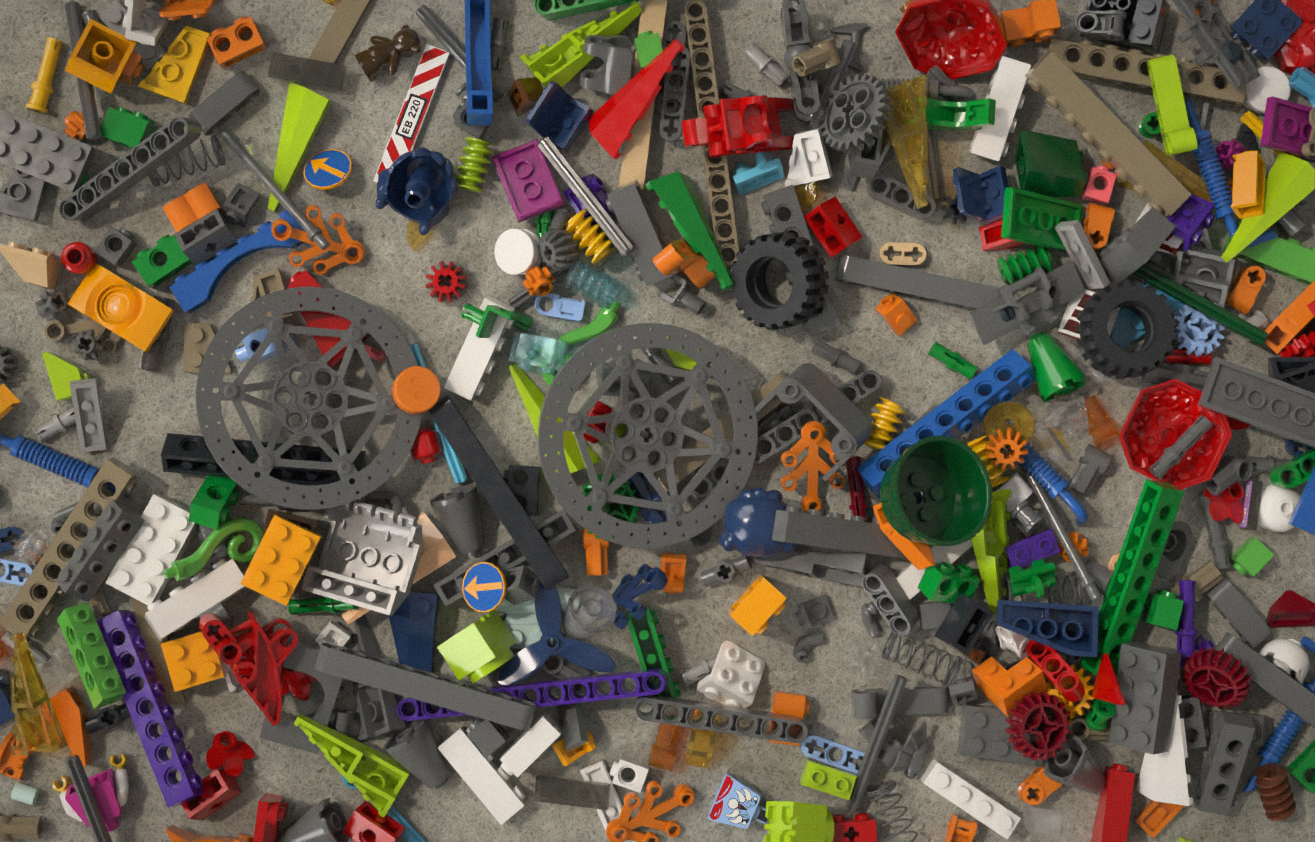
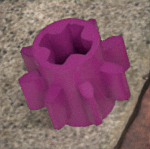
M1234 138L1231 142L1222 141L1216 149V153H1218L1217 158L1219 157L1220 159L1218 162H1221V167L1229 171L1230 168H1234L1235 160L1233 155L1241 154L1247 148Z

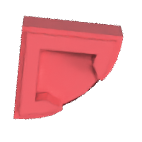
M363 344L369 357L381 362L384 361L385 352Z

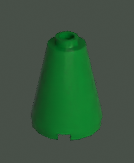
M1041 331L1029 338L1030 342L1027 344L1039 395L1043 403L1056 401L1055 395L1060 396L1064 394L1065 397L1086 384L1085 381H1088L1086 375L1049 333L1044 334Z

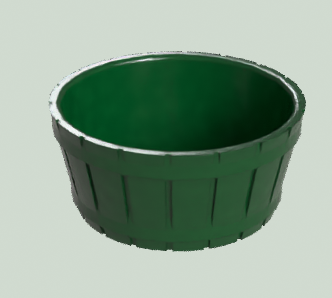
M930 436L912 444L888 466L881 482L880 501L887 521L903 537L917 543H927L934 546H955L971 540L984 527L992 506V485H990V477L986 467H984V463L967 444L949 436ZM922 491L925 502L917 504L914 493Z

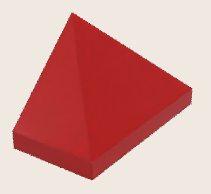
M1003 219L979 227L983 251L1019 248L1023 242L1001 238Z
M1103 654L1091 697L1124 705L1126 702L1108 654Z

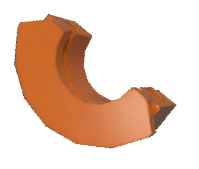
M9 732L0 746V774L21 781L24 776L25 763L35 744L14 736V733Z

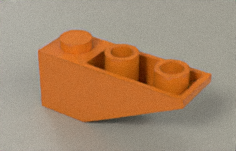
M1315 281L1265 330L1268 333L1265 344L1275 353L1279 354L1284 351L1285 346L1290 345L1315 318L1307 307L1308 304L1315 300Z
M882 503L872 506L881 531L918 570L936 565L933 553L927 543H917L900 535L887 521L882 510Z
M69 687L42 704L41 707L44 710L43 716L50 724L53 723L57 729L56 734L63 744L68 745L72 751L70 753L71 756L78 755L80 757L82 765L85 767L92 763L89 731L85 725V720L87 719L86 706L74 688Z

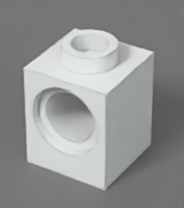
M620 757L619 762L614 761L609 775L614 776L613 784L641 793L649 766ZM624 768H632L635 771L634 778L630 780L624 779L621 775V771Z

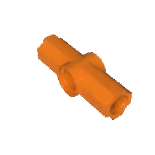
M583 528L587 575H608L607 549H609V541H604L602 538L597 539L595 534H589Z

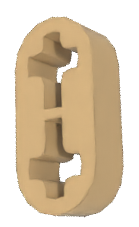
M889 242L880 248L878 255L880 261L885 264L918 266L926 259V250L917 243ZM888 247H891L893 252H901V256H894L892 261H890L887 256L883 255V252H886ZM913 248H916L917 253H921V257H918L915 262L912 257L904 256V253H910L913 251Z

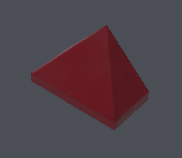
M1286 590L1269 608L1266 624L1269 628L1315 626V603L1292 590Z

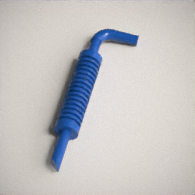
M1188 96L1185 106L1189 126L1194 129L1197 139V150H1194L1192 153L1196 154L1194 156L1195 159H1198L1196 164L1199 163L1198 168H1201L1199 172L1203 173L1201 177H1204L1203 182H1206L1204 185L1205 187L1208 186L1206 191H1210L1208 193V196H1211L1209 199L1210 201L1213 200L1211 203L1215 204L1213 210H1217L1215 211L1216 218H1224L1229 235L1232 238L1238 229L1233 215L1235 212L1231 208L1233 195L1230 194L1232 191L1228 190L1230 186H1227L1228 181H1225L1227 177L1223 176L1225 172H1222L1223 167H1220L1222 164L1218 162L1220 160L1219 157L1216 158L1218 153H1214L1217 150L1213 148L1215 145L1211 144L1213 140L1209 139L1211 134L1209 130L1202 131L1190 96ZM1274 229L1263 232L1247 247L1275 239L1276 233Z
M994 414L985 419L996 430L993 434L998 437L997 429L1001 428L1003 434H1006L1008 427L1012 428V435L1017 432V429H1013L1014 426L1009 421L1003 424ZM1030 442L1027 443L1024 448L1028 449V454L1021 455L1025 462L1020 465L1025 466L1024 469H1028L1027 472L1029 474L1032 473L1031 476H1035L1034 479L1036 481L1039 480V485L1042 483V488L1046 487V492L1050 491L1048 494L1053 499L1059 495L1077 516L1076 525L1078 527L1084 526L1088 521V513L1082 504L1066 489L1069 486L1065 478L1061 479L1063 476H1058L1059 472H1054L1056 469H1051L1052 465H1048L1049 462L1047 460L1044 461L1045 458H1041L1040 453L1037 454L1038 451L1034 450V446H1031ZM1009 444L1004 445L1007 448V452H1009L1008 450L1012 451Z
M0 433V444L10 448V455L30 464L33 463L35 466L42 467L44 470L51 471L80 485L83 484L84 487H89L100 470L62 452L59 453L57 450L27 439L22 435H18L13 439ZM109 482L107 490L115 493L116 487L113 483ZM126 493L124 497L129 498V494Z
M1304 636L1300 640V644L1315 654V642ZM1314 677L1311 683L1304 681L1302 686L1315 695ZM1286 710V715H1282L1284 719H1280L1281 723H1277L1279 727H1275L1276 731H1272L1273 736L1270 735V740H1266L1268 744H1264L1265 748H1261L1258 755L1263 757L1257 768L1268 763L1280 764L1282 761L1280 757L1283 758V753H1287L1285 749L1289 750L1290 747L1288 745H1292L1291 740H1295L1293 737L1298 736L1296 732L1299 733V728H1303L1301 724L1305 725L1306 722L1290 710ZM1254 773L1242 791L1247 792L1257 788L1255 783L1257 777Z

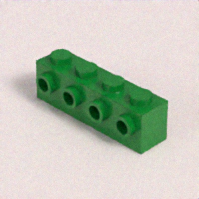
M646 606L647 612L639 620L633 617L630 611L626 612L625 614L630 618L628 627L641 669H661L668 676L666 688L655 695L673 698L681 696L678 682H672L670 673L674 672L670 657L665 658L662 650L667 648L663 633L658 635L655 625L659 624L656 611H650V607ZM656 675L650 676V684L656 688L661 687V679Z

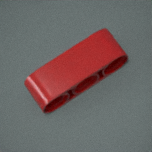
M1030 640L1027 643L1026 652L1032 662L1043 671L1048 681L1067 701L1077 702L1081 700L1085 694V687L1073 669L1053 648ZM1044 650L1042 654L1036 655L1038 652ZM1060 667L1057 671L1051 672L1054 668ZM1075 684L1073 688L1067 689L1069 685Z

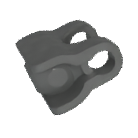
M590 35L585 38V52L591 56L601 58L604 64L597 69H586L581 72L580 85L584 89L602 91L614 95L630 81L633 61L630 37L621 35Z

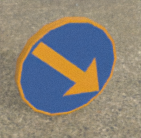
M336 149L323 150L313 155L304 166L303 175L306 182L313 188L320 190L333 189L348 179L352 172V163L349 156L343 151Z
M488 562L474 564L467 570L463 579L462 591L469 607L478 612H490L501 605L506 595L507 585L505 576L499 567Z

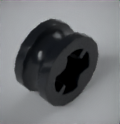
M710 529L705 530L707 537H704L705 540L703 542H699L698 538L694 539L693 537L690 538L691 542L697 546L707 544L711 538Z

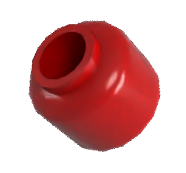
M72 242L63 249L61 262L69 272L85 275L97 264V254L90 245L82 242Z
M431 427L421 428L418 430L410 450L411 457L414 460H421L422 464L435 462V456L443 452L439 433L436 430H432Z

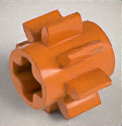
M74 110L64 120V125L67 126L64 132L72 139L77 140L80 138L84 141L87 138L82 111L79 113Z
M535 266L526 272L525 277L527 280L522 283L532 297L535 294L545 296L551 292L553 288L552 283L556 280L546 266L543 269Z
M1077 532L1068 533L1080 558L1088 556V539L1083 538ZM1058 539L1059 556H1063L1065 561L1072 563Z

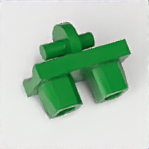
M1043 559L1033 561L1030 569L1023 570L1019 565L1010 567L1009 578L1013 597L1034 592L1037 598L1044 597V589L1056 585V566L1054 563L1047 564Z

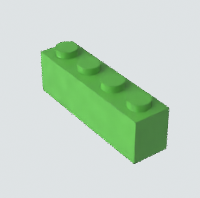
M1275 232V239L1252 247H1246L1238 253L1241 260L1309 286L1315 281V248L1310 247V249L1302 247V243L1295 239L1287 238V240L1279 238L1277 232ZM1229 233L1224 243L1222 251H1226L1229 243L1231 242V237Z

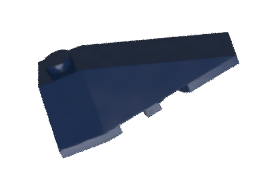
M410 590L409 595L392 616L389 615L400 664L432 673L440 599L438 593Z
M997 600V626L1070 656L1097 657L1098 606Z

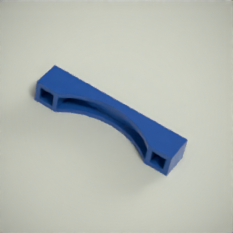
M464 0L467 125H492L490 0Z
M287 210L279 214V219L287 220L291 227L305 231ZM268 221L259 226V231L254 235L250 236V234H247L238 239V244L233 248L229 249L227 247L216 253L217 258L210 262L206 260L195 266L196 271L189 275L186 273L174 279L175 284L171 285L170 289L184 312L191 314L211 301L221 278L242 258L269 248L295 249L305 242L291 237L284 241L275 239L271 231L273 223ZM285 225L277 226V231L283 232L286 229Z

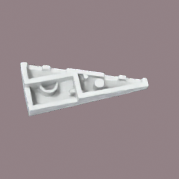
M1176 692L1169 751L1154 755L1145 753L1136 791L1153 801L1190 806L1193 805V798L1189 797L1187 784L1191 782L1190 775L1186 774L1185 758L1188 757L1184 719L1180 718L1178 705L1182 703V699Z

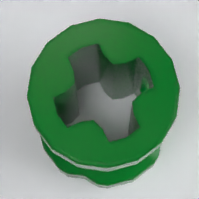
M1157 112L1149 113L1138 124L1140 134L1146 138H1153L1161 132ZM1151 121L1152 124H1156V128L1153 129L1147 123Z
M1097 699L1093 703V710L1085 717L1087 726L1098 732L1104 731L1107 727V720L1115 714V706L1111 702Z

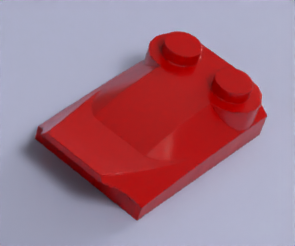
M265 793L258 801L253 842H276L280 822H283L284 818H286L288 803L284 802V797Z

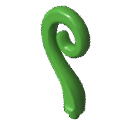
M612 300L608 308L604 306L601 308L590 324L561 335L548 346L541 361V373L549 387L556 376L553 367L559 353L568 346L594 339L609 331L620 317L616 314L621 306L620 304ZM565 354L564 356H562L558 361V366L562 368L564 363L573 354Z
M235 518L224 522L219 526L218 530H213L192 555L173 561L171 568L164 569L165 578L174 577L176 581H180L195 575L206 565L220 543L228 535L238 531H247L252 535V547L247 552L241 553L238 549L244 543L245 537L238 534L229 540L227 552L235 562H251L261 542L262 526L248 518Z

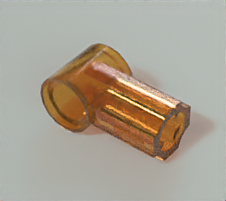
M1092 395L1075 405L1088 427V434L1094 438L1092 442L1097 448L1119 437L1120 432L1111 417L1107 416L1096 395Z
M660 723L655 744L652 745L648 766L672 772L681 726Z

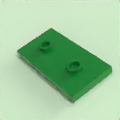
M1014 187L1005 188L1001 238L1067 252L1055 227L1060 222L1079 220L1081 224L1083 204Z

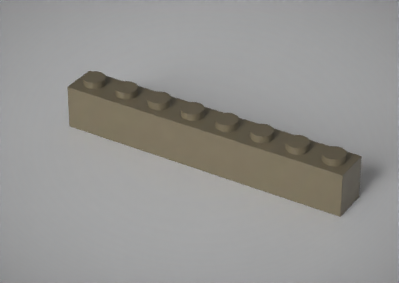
M1053 51L1045 54L1025 74L1029 80V86L1036 92L1040 91L1046 97V103L1052 109H1058L1064 115L1062 117L1064 122L1072 128L1075 127L1081 133L1080 138L1086 144L1093 145L1099 151L1097 153L1099 158L1105 163H1110L1116 169L1114 171L1115 174L1123 181L1127 180L1133 186L1132 191L1139 198H1144L1150 204V209L1154 207L1164 217L1171 216L1191 195Z

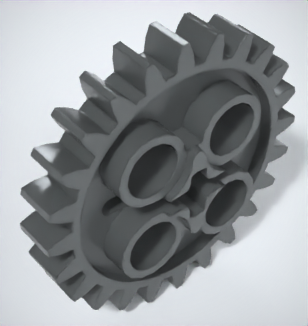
M866 73L862 77L856 74L854 80L848 77L846 85L840 82V90L836 91L833 89V98L826 99L829 105L822 107L826 114L820 117V120L824 123L819 128L824 131L821 136L826 139L825 143L838 152L842 151L847 154L848 151L855 153L856 148L862 151L864 143L871 145V138L873 136L879 138L877 131L885 129L882 123L890 119L885 114L892 110L887 105L892 101V98L887 96L890 90L885 88L886 84L873 75L869 76Z

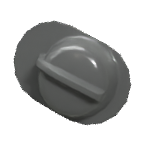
M1182 521L1173 523L1156 570L1159 577L1165 579L1172 578L1181 568L1193 537L1192 530L1187 523Z

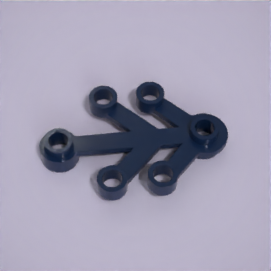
M643 564L635 577L629 573L626 574L610 598L602 597L595 604L593 612L596 614L597 619L600 621L611 619L613 624L619 629L625 628L630 618L625 613H618L616 611L620 606L630 610V614L636 619H641L646 614L647 607L640 602H634L633 599L650 589L662 590L668 582L666 573L658 567L652 568L647 564Z

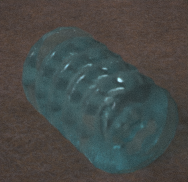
M577 259L576 263L570 267L566 276V288L574 284V293L583 289L581 297L585 298L591 294V303L600 299L598 303L600 308L606 303L610 305L618 296L621 284L618 282L614 283L612 278H605V274L597 273V270L593 267L589 268L587 263L583 262L580 264V259Z

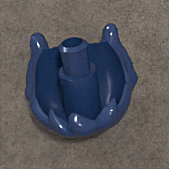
M425 147L402 154L389 168L379 173L377 200L375 202L376 208L383 209L386 205H389L395 212L410 221L419 223L418 230L421 235L428 234L432 227L441 223L449 214V203L457 191V180L453 173L451 161L440 152L430 151Z
M760 487L741 491L738 498L732 500L726 506L725 531L719 537V544L723 549L729 552L737 550L742 555L749 557H770L781 551L793 552L799 544L772 540L776 510L786 511V506H789L783 501L782 493L778 490L766 491Z

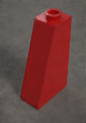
M306 270L295 273L289 280L291 284L287 287L324 288ZM300 312L308 327L347 330L351 325L349 320L329 313ZM365 334L361 341L364 342L370 335ZM313 336L322 355L327 353L341 340L335 337ZM347 346L327 362L330 368L335 370L341 364Z
M1113 763V767L1105 766L1106 783L1100 791L1091 842H1127L1135 774L1128 770V766Z

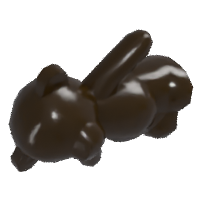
M404 25L394 35L393 40L377 35L371 36L370 42L374 46L354 56L369 81L373 82L381 70L388 69L389 75H395L399 67L401 55L411 57L414 53L421 52L422 47L418 34L410 29L408 25Z

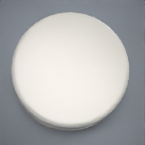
M1269 66L1258 68L1260 76L1249 82L1246 87L1243 104L1248 110L1258 115H1265L1267 97L1273 96L1288 101L1291 92L1287 76L1281 70Z
M509 229L503 232L496 242L494 251L498 266L504 272L511 275H526L529 269L539 266L543 258L539 256L541 251L538 248L540 238L528 229Z

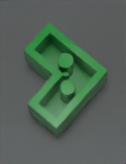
M118 106L117 110L111 107L108 108L100 130L101 137L133 149L159 128L154 125L155 121L137 111L132 115V111Z

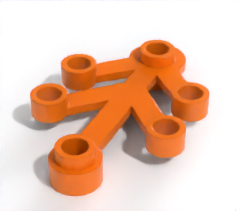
M316 205L308 206L305 213L307 219L312 221L316 228L319 227L322 230V235L330 243L329 247L325 250H322L315 241L311 242L306 231L291 227L290 223L285 219H277L271 226L272 235L277 240L284 241L291 237L314 245L306 250H295L290 253L289 261L294 267H300L305 261L328 250L337 252V254L326 260L323 258L314 260L313 269L319 275L325 274L328 269L342 262L357 264L362 261L365 255L363 245L359 241L351 239L344 225V217L340 213H333L329 217L331 227L337 230L342 243L331 239L321 219V211ZM311 210L318 211L315 217L309 216ZM334 218H341L340 224L335 225L332 223ZM285 225L286 229L283 232L277 231V226ZM350 248L357 250L354 255L348 254ZM295 255L301 256L299 262H294L292 258ZM318 263L325 264L322 270L316 269Z
M818 421L807 422L801 430L802 438L781 456L782 463L786 467L791 468L797 464V456L808 447V455L789 475H785L781 479V486L784 490L791 492L796 489L797 481L807 471V494L802 497L800 502L802 509L807 514L809 505L812 502H816V507L811 510L820 511L822 508V501L818 497V469L824 475L831 469L818 456L819 446L830 455V460L834 464L839 461L834 460L835 454L831 449V443L825 438L826 429ZM817 430V436L814 438L810 437L811 432ZM788 456H793V460L789 463H786V458ZM835 472L828 478L829 483L835 489H841L846 483L844 476L838 472ZM841 477L840 483L834 484V479ZM787 480H793L791 486H785Z
M650 781L647 784V792L641 806V801L636 793L630 792L626 794L618 819L611 820L607 825V838L610 842H624L627 839L636 842H647L650 838H654L652 842H659L653 832L642 833L633 830L639 826L665 831L671 838L677 837L681 832V828L675 820L665 821L656 817L679 805H691L695 799L693 790L687 784H680L674 789L672 798L654 807L652 805L655 798L660 797L663 792L662 786L657 781ZM653 787H658L655 792H651ZM685 795H689L687 799L682 800ZM635 798V802L629 804V801ZM640 806L637 816L629 820L632 810ZM676 826L674 831H669L671 827Z

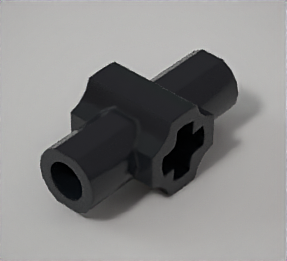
M126 703L119 706L114 704L101 709L100 714L86 719L85 725L89 733L92 734L103 728L109 730L122 724V720L130 718L131 715ZM114 713L116 719L108 720L107 715Z

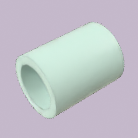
M17 782L12 790L11 799L33 806L36 803L40 790Z

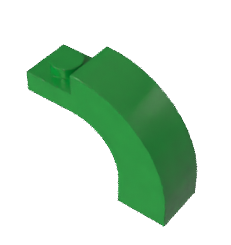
M927 97L906 99L904 124L933 130H981L984 126L995 124L996 100L988 98L967 102H947Z

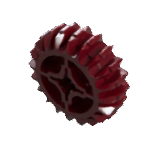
M1203 647L1200 651L1195 650L1191 657L1187 658L1182 669V683L1186 684V691L1192 692V698L1198 697L1200 704L1203 702L1208 703L1210 708L1213 705H1216L1220 710L1224 706L1229 710L1232 706L1238 707L1247 698L1252 687V674L1248 672V666L1241 665L1242 659H1235L1233 653L1227 654L1224 652V649L1217 651L1215 647L1209 650Z
M1031 692L1030 696L1026 694L1022 696V702L1015 701L1017 708L1008 709L1012 717L1005 719L1007 723H1010V727L1004 729L1006 733L1011 734L1007 740L1013 744L1012 748L1017 752L1020 751L1021 756L1029 757L1031 760H1038V758L1040 760H1047L1048 756L1056 757L1055 750L1064 751L1061 744L1070 743L1065 737L1067 734L1073 733L1068 729V725L1073 722L1067 718L1071 712L1064 708L1066 704L1058 700L1057 696L1049 695L1046 692H1040V694L1038 692ZM1043 707L1048 708L1053 719L1047 718ZM1025 733L1031 734V739L1034 740V745H1031L1028 742Z

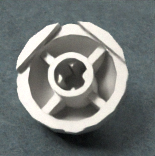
M1272 483L1262 487L1252 502V513L1256 522L1271 532H1285L1295 528V526L1288 523L1301 495L1294 488H1280Z
M1275 639L1268 642L1261 649L1259 654L1299 684L1303 683L1310 667V662L1306 651L1298 641L1294 639Z

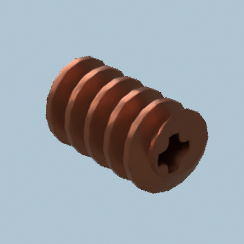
M1268 763L1257 768L1254 772L1257 777L1255 783L1258 786V792L1261 795L1260 799L1266 811L1267 819L1279 821L1290 817L1296 810V802L1291 792L1285 768L1276 763Z

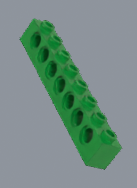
M1145 480L1098 614L1097 657H1083L1081 666L1096 676L1102 655L1106 653L1117 676L1121 645L1132 641L1184 495V491L1169 483Z

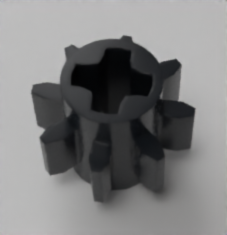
M957 194L954 199L947 196L945 201L948 204L940 207L946 213L943 220L949 217L952 219L953 225L957 223L959 218L965 222L967 220L965 215H962L960 211L956 215L954 214L955 211L950 209L958 201Z

